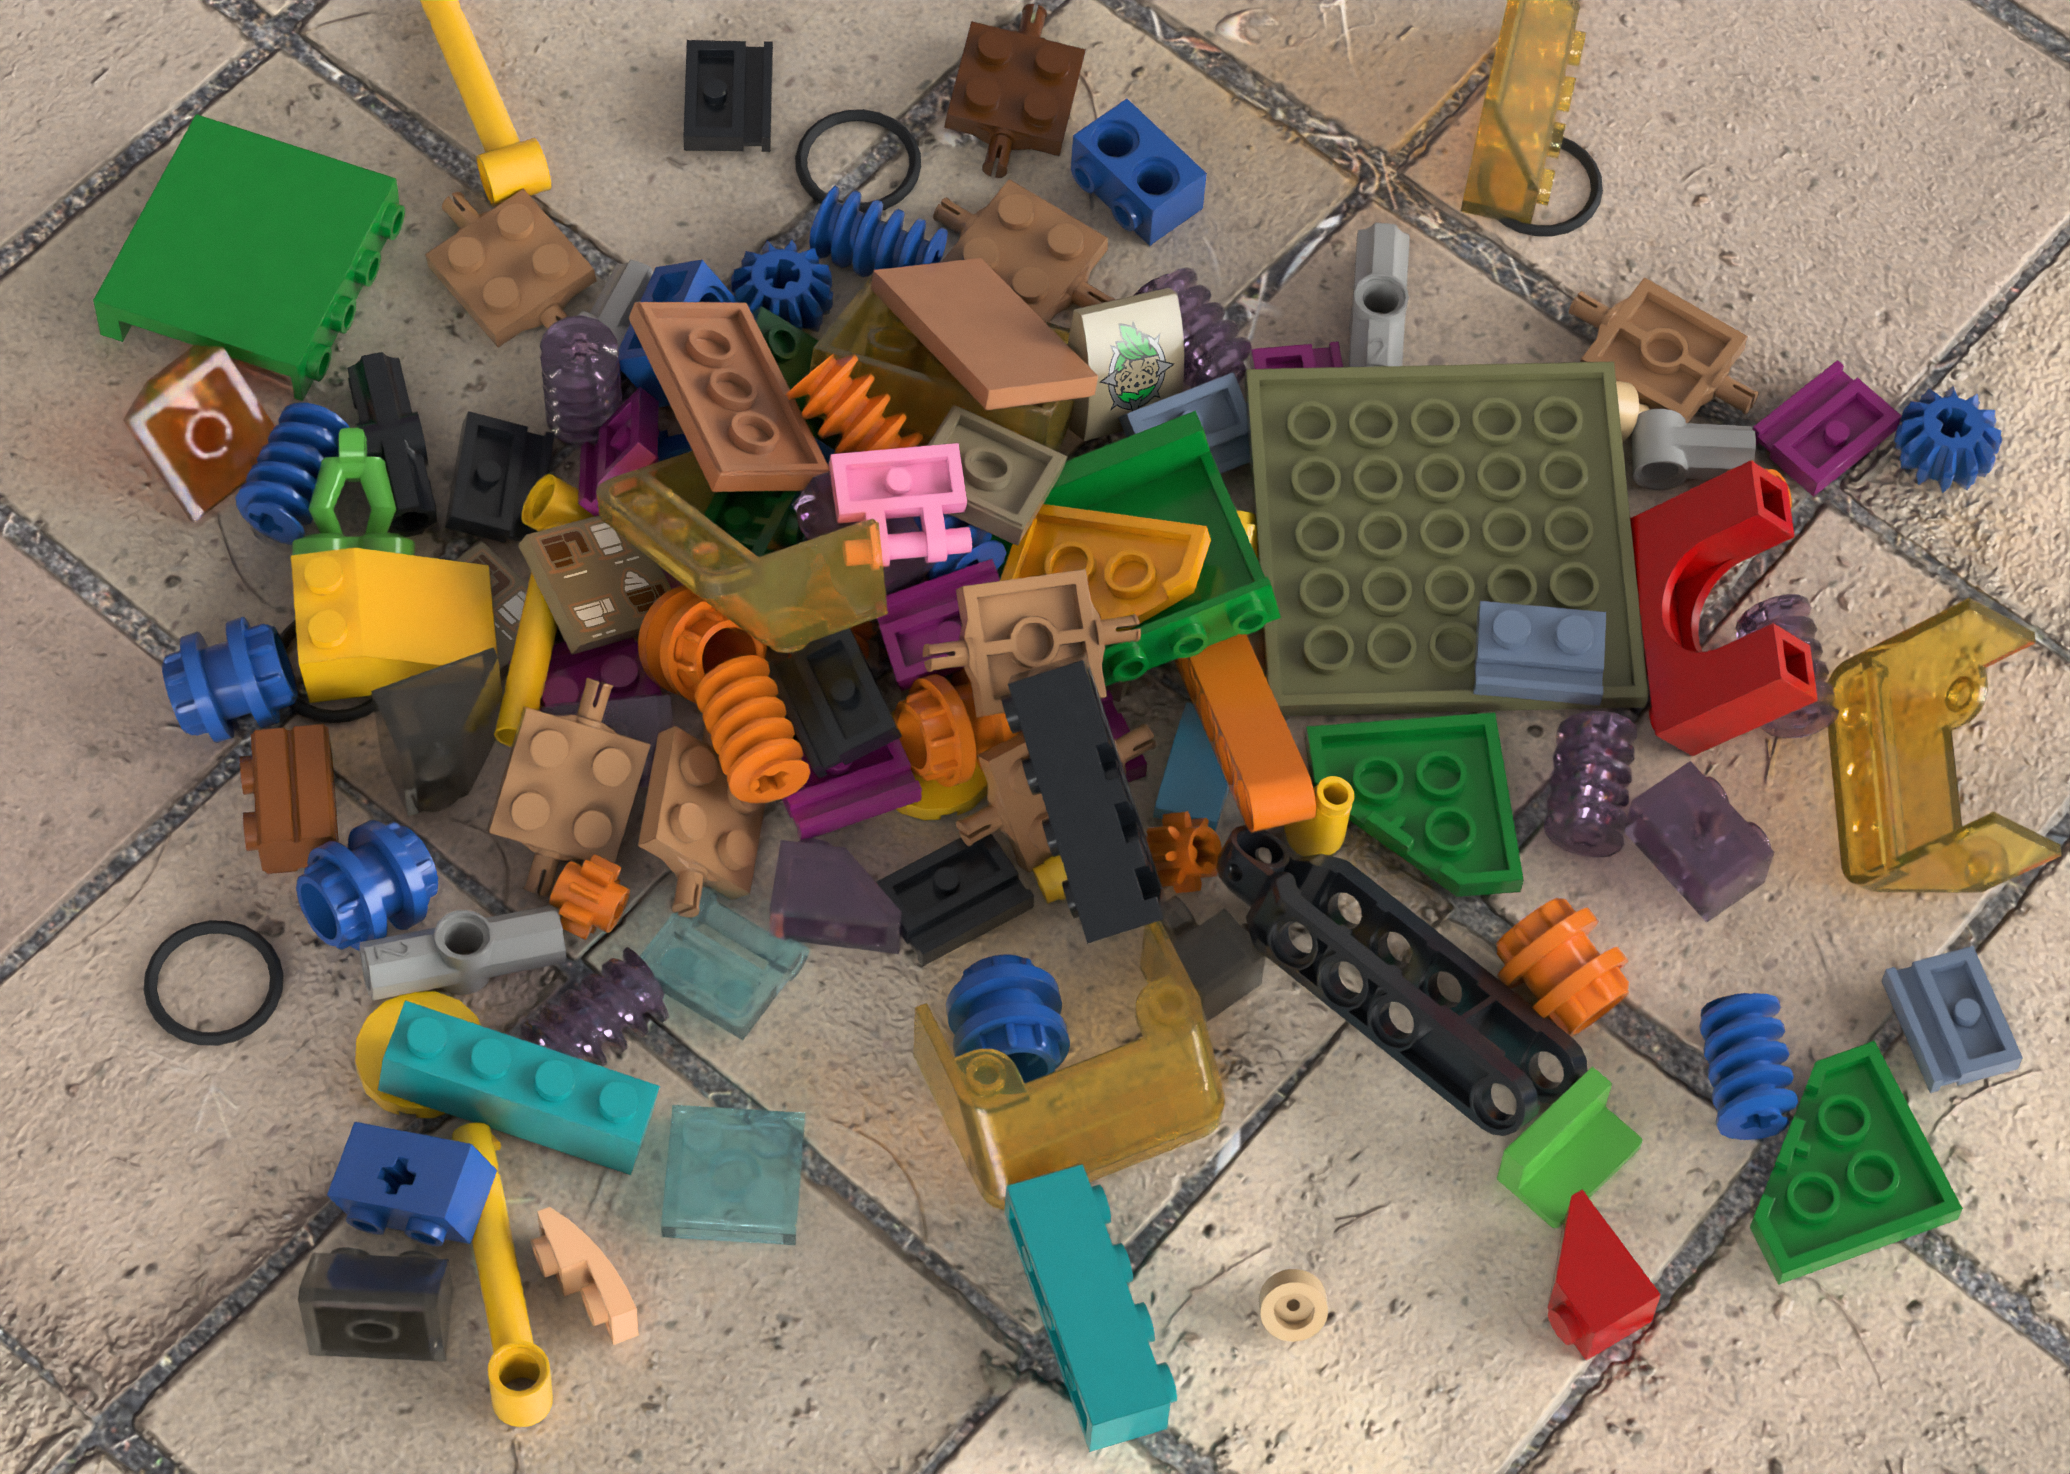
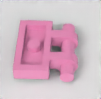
M958 443L831 454L829 469L837 524L863 522L865 534L864 537L840 539L842 564L867 562L869 568L889 567L890 560L924 557L926 563L946 562L947 555L971 553L972 539L970 528L945 529L943 514L965 512L967 506ZM920 516L922 531L897 534L887 533L886 519Z

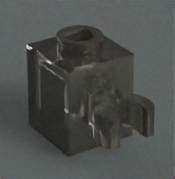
M1176 895L1165 902L1163 920L1153 924V930L1157 936L1168 946L1163 951L1160 980L1195 1021L1202 1026L1262 984L1266 956L1253 947L1248 924L1242 923L1240 925L1225 908L1201 925H1198L1191 911Z

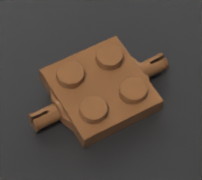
M1009 179L991 202L975 214L950 201L947 197L941 200V205H937L933 219L960 234L958 242L941 262L982 258L1047 325L1056 314L1069 308L1072 304L1082 308L1115 300L1114 297H1110L1088 284L1091 270L1108 251V238Z
M524 189L491 211L478 214L461 192L452 193L454 202L448 196L442 203V210L449 215L460 229L455 235L425 254L428 267L498 348L522 331L544 325L556 338L560 346L564 348L573 321L563 310L574 296L597 281L594 268Z
M1645 277L1627 299L1617 303L1612 308L1591 298L1583 291H1580L1578 296L1574 298L1569 308V314L1575 315L1599 329L1596 340L1582 356L1580 362L1614 361L1616 380L1631 383L1637 390L1640 404L1648 405L1649 409L1676 411L1685 418L1686 423L1691 421L1701 406L1712 401L1715 397L1737 408L1745 415L1748 414L1755 404L1759 392L1728 376L1730 368L1745 349L1747 335Z
M1086 569L962 586L956 589L962 625L959 640L925 644L923 647V657L948 654L947 657L924 661L928 672L964 666V670L971 680L976 717H984L1005 713L1001 696L1010 693L1008 682L1012 675L1086 652L1100 698L1107 697L1102 671L1105 645L1131 641L1138 642L1141 637V629L1116 631V629L1139 625L1136 614L1100 620V616L1091 602Z
M591 678L586 679L587 682L577 715H552L529 707H523L486 830L488 833L519 841L532 852H535L523 889L535 894L537 891L542 896L550 897V890L560 860L581 859L590 861L592 856L596 854L615 864L651 746L647 742L617 734L606 724L602 723L613 685Z
M1141 724L1138 728L1114 740L1125 774L1126 762L1157 747L1156 741L1151 739L1154 738V735L1146 724ZM1021 732L1017 736L977 755L988 783V806L962 820H958L956 826L957 829L961 830L959 834L968 846L1000 829L1009 839L1018 866L1030 873L1033 871L1032 868L1044 864L1043 862L1053 855L1048 846L1042 825V820L1049 818L1042 794H1032L1024 773L1021 758L1029 756L1023 732Z
M705 725L702 741L677 726L658 733L638 842L639 847L662 859L678 878L671 909L672 912H678V915L682 917H695L699 915L703 886L710 887L731 900L750 894L765 803L741 801L731 794L727 775L721 769L719 755L714 751L710 738L711 734L706 730Z

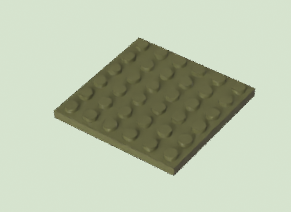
M1614 361L1246 369L1244 384L1253 512L1257 526L1258 561L1265 577L1268 576L1281 615V618L1266 623L1262 627L1265 677L1283 716L1636 708L1646 706L1649 696ZM1480 601L1606 612L1605 656L1602 678L1603 697L1600 706L1473 694L1477 611Z

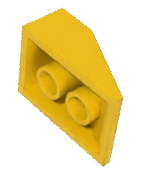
M346 548L291 555L298 664L310 703L500 679L489 565L362 548Z

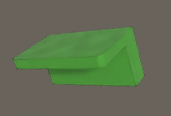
M1593 1066L1504 1150L1497 1175V1180L1552 1228H1559L1564 1223L1573 1194L1583 1189L1590 1198L1640 1150L1642 1145V1138L1606 1107L1612 1083Z

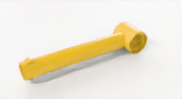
M420 0L485 150V153L476 156L480 179L491 206L500 205L522 189L530 196L551 190L550 173L541 146L536 138L520 142L467 19L461 10L459 1Z
M552 474L543 476L532 487L524 502L521 515L523 523L537 531L594 516L578 504L579 489ZM604 505V510H603V513H602V514H606L605 505ZM532 572L529 578L505 684V693L502 698L494 733L495 738L500 743L512 747L523 707L540 709V699L543 696L558 628Z
M469 1123L455 1129L452 1133V1140L472 1144L497 1170L472 1239L493 1348V1355L488 1363L491 1402L495 1414L501 1421L515 1427H528L543 1420L552 1407L553 1392L550 1364L545 1352L533 1343L502 1181L498 1174L499 1166L495 1150L501 1149V1143L492 1134L489 1125L485 1123ZM516 1378H529L536 1382L532 1387L522 1391H515L505 1387L507 1383Z

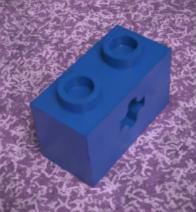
M354 1122L327 1196L347 1214L346 1222L363 1232L382 1235L386 1228L404 1231L411 1239L430 1246H442L445 1239L471 1244L497 1170L470 1143Z

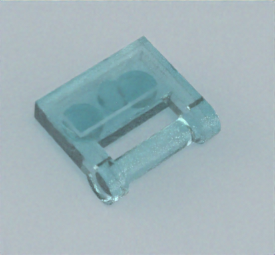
M703 886L699 915L695 917H682L678 915V912H673L635 961L634 973L639 979L739 1039L744 1040L786 983L792 981L798 975L807 960L809 948L793 938H789L785 942L719 903L717 901V893ZM704 923L769 962L768 965L762 970L695 930V927H699Z

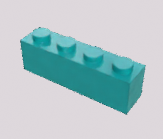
M405 1000L383 1057L378 1091L474 1123H485L491 1129L631 1175L652 1117L660 1086Z
M1083 1164L1006 1186L1004 1215L1089 1452L1166 1430L1170 1405L1173 1402H1177L1175 1382L1166 1362L1156 1364L1149 1343L1155 1341L1151 1316L1144 1302L1134 1304L1127 1285V1283L1133 1282L1130 1260L1122 1243L1113 1245L1105 1225L1111 1223V1212L1102 1186L1100 1184L1090 1185Z

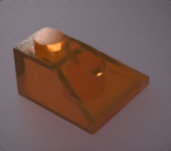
M193 345L147 380L123 418L124 423L189 520L193 522L199 520L247 482L246 477L252 466L257 464V457L263 446L268 444V437L275 426L223 347Z

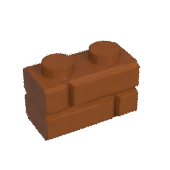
M324 724L294 726L292 730H286L284 727L254 730L253 734H251L252 755L240 756L243 795L254 794L255 811L243 812L246 850H258L262 871H265L267 874L295 872L299 868L307 867L308 856L313 849L328 841L339 843L333 752L329 728Z

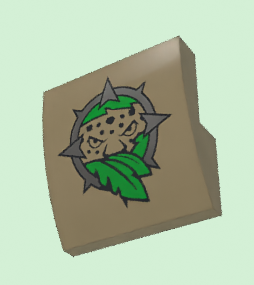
M1165 288L1074 309L1067 345L1098 375L1095 395L1074 400L1069 427L1070 431L1084 441L1122 432L1124 430L1118 417L1183 392L1184 340L1178 296L1175 291Z

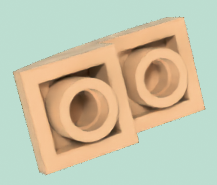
M551 1207L537 1211L540 1237L532 1239L531 1245L543 1277L546 1278L555 1274L564 1297L580 1291L593 1326L605 1323L613 1345L639 1336L637 1308L621 1277L601 1249L574 1223Z

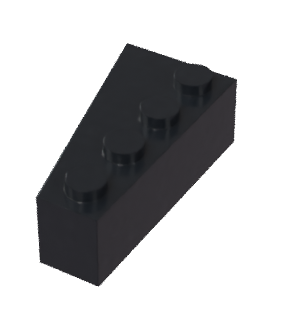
M1086 652L1012 675L1008 682L1010 693L1001 696L1003 709L1012 733L1023 732L1029 756L1021 758L1024 773L1032 794H1042L1049 817L1042 820L1046 840L1053 857L1061 856L1068 879L1062 881L1065 897L1073 918H1080L1087 944L1163 920L1166 896Z

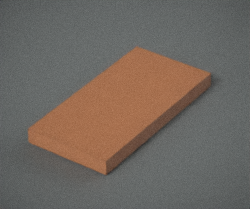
M982 258L873 271L871 290L985 410L1095 395L1098 375Z
M634 303L629 321L712 492L826 490L831 479L829 466L805 418L801 415L802 412L796 400H789L785 396L790 391V388L747 303Z

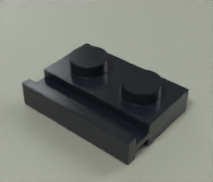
M687 40L683 132L685 151H744V146H762V152H771L773 41H764V47L746 46V41Z
M468 411L462 423L445 528L505 543L507 539L521 542L527 534L538 532L523 523L521 517L522 509L532 487L540 478L549 474L555 433L546 431L543 436L527 432L528 426Z
M847 623L791 651L790 658L776 665L773 661L768 663L770 669L769 677L775 680L777 684L779 699L784 702L787 716L792 722L794 731L812 770L819 779L828 775L826 770L841 762L847 765L902 737L860 645Z
M992 834L974 842L971 846L965 844L960 837L874 882V896L905 942L911 944L918 955L917 959L922 967L1034 907V894L1030 889L1024 887L1019 879L1018 871Z

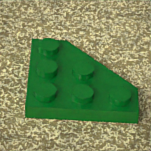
M1495 712L1306 726L1304 740L1312 786L1314 788L1322 779L1329 776H1336L1346 780L1354 791V801L1349 820L1456 897L1521 892L1524 879Z
M1875 1041L1815 1062L1754 1214L1750 1229L1778 1285L1958 1220L1963 1208Z

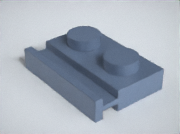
M1234 372L1118 417L1127 438L1196 411L1204 429L1210 452L1220 474L1250 462L1246 402Z
M1480 601L1477 611L1473 694L1600 706L1603 697L1602 678L1605 656L1606 612Z
M1974 946L1914 961L1911 967L1899 970L1892 967L1885 970L1882 984L1930 1093L1937 1092L1941 1086L1956 1083L1959 1086L2019 1068L2023 1057Z

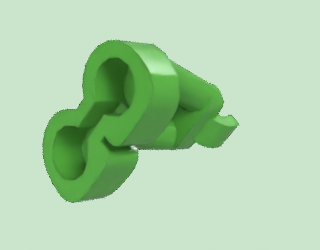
M341 429L339 432V457H327L321 461L308 509L320 533L310 534L292 542V555L346 548H362L415 556V542L399 534L387 533L396 512V505L385 466L386 462L380 457H367V439L363 429ZM345 482H361L371 508L365 534L360 537L345 536L334 512Z

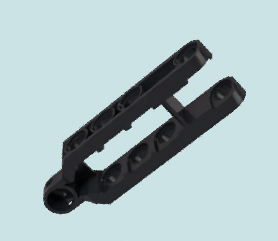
M1246 825L1235 827L1230 833L1218 855L1216 868L1219 878L1228 890L1251 907L1246 915V921L1253 947L1481 1129L1492 1135L1499 1136L1515 1133L1538 1114L1541 1103L1551 1104L1556 1102L1588 1071L1586 1056L1582 1047L1574 1038L1547 1017L1543 1018L1532 1008L1531 1004L1349 861L1325 854L1301 857L1266 830L1251 833ZM1261 847L1269 849L1272 856L1270 864L1260 859L1258 852ZM1340 893H1347L1353 896L1359 903L1362 915L1359 924L1351 923L1341 915L1338 908ZM1298 922L1309 931L1312 937L1310 953L1302 952L1292 944L1288 930L1291 924ZM1389 932H1396L1408 941L1412 955L1409 963L1400 962L1390 953L1387 944ZM1341 961L1348 962L1359 970L1363 980L1361 993L1350 991L1341 982L1339 977ZM1440 971L1447 972L1458 980L1462 991L1459 1003L1449 1001L1440 993L1437 985V977ZM1391 1002H1399L1410 1011L1414 1022L1412 1033H1404L1392 1023L1389 1016ZM1540 1052H1549L1560 1061L1564 1074L1561 1083L1552 1082L1541 1073L1538 1066ZM1493 1083L1506 1086L1514 1094L1517 1104L1514 1115L1500 1111L1494 1104L1491 1097Z

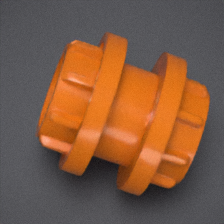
M695 584L676 587L659 597L646 613L638 637L639 658L648 677L659 687L673 694L680 695L695 704L694 695L697 685L708 672L719 664L736 657L755 655L765 659L767 651L766 634L763 624L750 606L738 599L723 595L714 589Z
M964 667L961 671L953 673L951 683L938 674L915 680L906 700L898 702L894 712L895 722L902 734L899 740L911 764V771L924 781L934 779L944 787H953L968 782L973 776L976 762L981 771H983L977 755L1002 742H1006L1022 732L1012 733L1005 713L976 717L971 680Z
M1555 898L1527 915L1496 943L1497 955L1505 966L1499 971L1497 977L1510 989L1525 982L1538 999V1002L1532 1008L1543 1018L1547 1017L1573 1037L1606 1015L1629 994V982L1620 971L1629 960L1619 947H1614L1602 954L1596 949L1587 935L1597 926L1599 921L1588 907L1576 912L1566 899Z

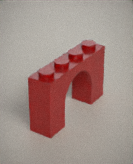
M1750 460L1630 518L1640 618L1645 648V666L1652 705L1649 709V719L1656 736L1687 754L1695 756L1818 701L1810 645L1778 625L1772 623L1710 651H1702L1699 641V621L1702 608L1717 581L1728 570L1742 561L1795 537L1787 483Z

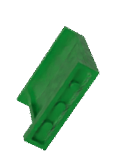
M196 114L93 299L100 335L123 342L132 325L289 376L292 380L294 399L303 401L313 381L320 382L326 375L332 356L331 347L338 333L345 334L351 327L356 312V299L363 285L370 287L373 284L380 267V253L387 239L395 240L402 228L405 207L399 204L397 179Z
M1196 411L1066 461L1057 482L1043 504L1207 526L1211 538L1194 593L1130 629H1141V637L1138 642L1131 641L1105 645L1102 660L1105 687L1119 681L1134 680L1142 676L1149 669L1177 658L1195 656L1210 645L1238 634L1245 635L1256 632L1266 623L1281 618L1271 582L1262 571L1210 452L1204 429ZM992 534L991 540L1001 542L1006 550L1004 562L997 570L999 579H1001L1013 543Z

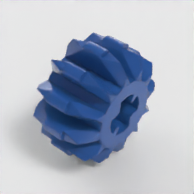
M793 239L790 240L785 249H776L766 240L764 247H762V255L745 251L744 258L741 260L742 268L734 269V274L731 277V291L739 303H747L751 313L762 306L800 330L804 328L819 332L820 326L823 324V315L830 314V309L833 307V291L830 289L832 288V274L829 266L819 264V256L815 248L797 253V246Z
M1952 386L1945 392L1942 398L1928 388L1925 394L1921 396L1919 402L1910 401L1909 405L1905 407L1900 420L1902 424L1897 427L1894 442L1896 443L1895 448L1901 451L1899 457L1901 469H1918L1916 474L1918 485L1929 479L1938 481L1942 494L1951 487L1952 481L1968 490L1975 483L1977 476L1985 478L1987 473H1990L1996 460L1995 454L1998 453L2002 443V431L1995 428L1997 421L1995 410L1978 409L1980 404L1978 393L1964 400L1958 398L1955 388Z

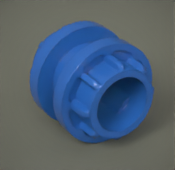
M240 617L226 622L227 641L208 646L203 636L197 631L182 636L180 638V651L165 656L162 662L165 687L175 716L186 734L198 736L209 733L213 741L219 743L234 737L232 719L252 713L261 728L279 723V709L293 705L298 697V690L288 653L274 626L260 624L251 627L245 617Z
M369 820L351 830L348 837V848L336 841H328L313 849L308 856L304 874L297 879L296 891L306 920L321 940L330 946H336L340 950L351 946L360 951V942L386 937L387 919L395 928L400 930H407L422 922L427 915L430 898L438 892V875L429 851L411 829L406 826H399L395 822L385 825L376 820Z
M995 955L979 960L969 968H966L963 971L961 980L950 991L946 1000V1014L949 1027L955 1035L953 1039V1052L956 1066L962 1075L980 1084L986 1093L1004 1097L1032 1093L1052 1080L1055 1069L1062 1064L1068 1055L1070 1040L1066 1023L1060 1015L1062 1001L1059 986L1054 977L1045 970L1035 967L1028 958L1016 955Z

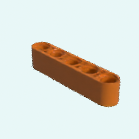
M1238 634L1206 647L1195 656L1175 659L1174 662L1247 829L1253 833L1314 819L1316 816V801L1311 778L1247 635Z

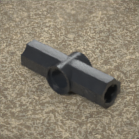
M383 352L361 356L356 364L347 368L348 382L354 409L357 411L359 423H356V428L363 429L367 439V457H380L386 462L385 466L396 505V512L387 533H395L404 537L423 534L426 528L437 523V510L431 482L428 479L425 467L428 466V456L418 412H412L400 359L386 356Z

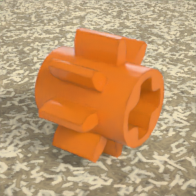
M1188 811L1163 814V826L1148 828L1146 831L1148 834L1146 837L1162 887L1173 886L1176 893L1201 891V878L1217 876V859L1222 850L1219 836L1208 826L1209 820L1207 818L1191 819Z
M596 854L592 856L590 861L585 860L582 866L573 861L567 863L554 885L549 900L550 905L560 909L559 914L562 915L560 921L564 930L584 940L587 939L589 933L594 934L597 928L607 933L613 930L626 907L630 895V889L620 885L621 880L617 879L622 867Z

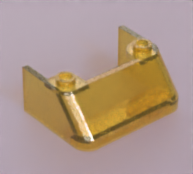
M693 451L612 477L601 483L597 488L599 516L602 521L694 594L760 643L770 646L774 651L782 653L799 651L806 647L808 642L888 614L879 523L873 518L765 556L757 557L704 516L716 492H712Z
M1968 598L1843 661L1834 669L1825 688V707L1841 869L1849 882L1870 892L1980 893L2062 856L2060 844L1996 812L1989 813L1962 826L1952 730L1970 722L1982 710L1988 695L1986 668L2035 644V632Z
M1161 921L1144 926L1140 969L1148 984L1139 993L1135 1005V1019L1143 1038L1030 1082L1024 1083L1015 1063L1006 1054L998 1050L976 1049L954 1058L928 1004L925 1003L915 1007L913 1056L979 1193L991 1206L1001 1210L1005 1209L1006 1186L1081 1164L1085 1168L1089 1182H1092L1204 1138L1213 1133L1220 1125L1224 1112L1225 1093L1202 1003Z

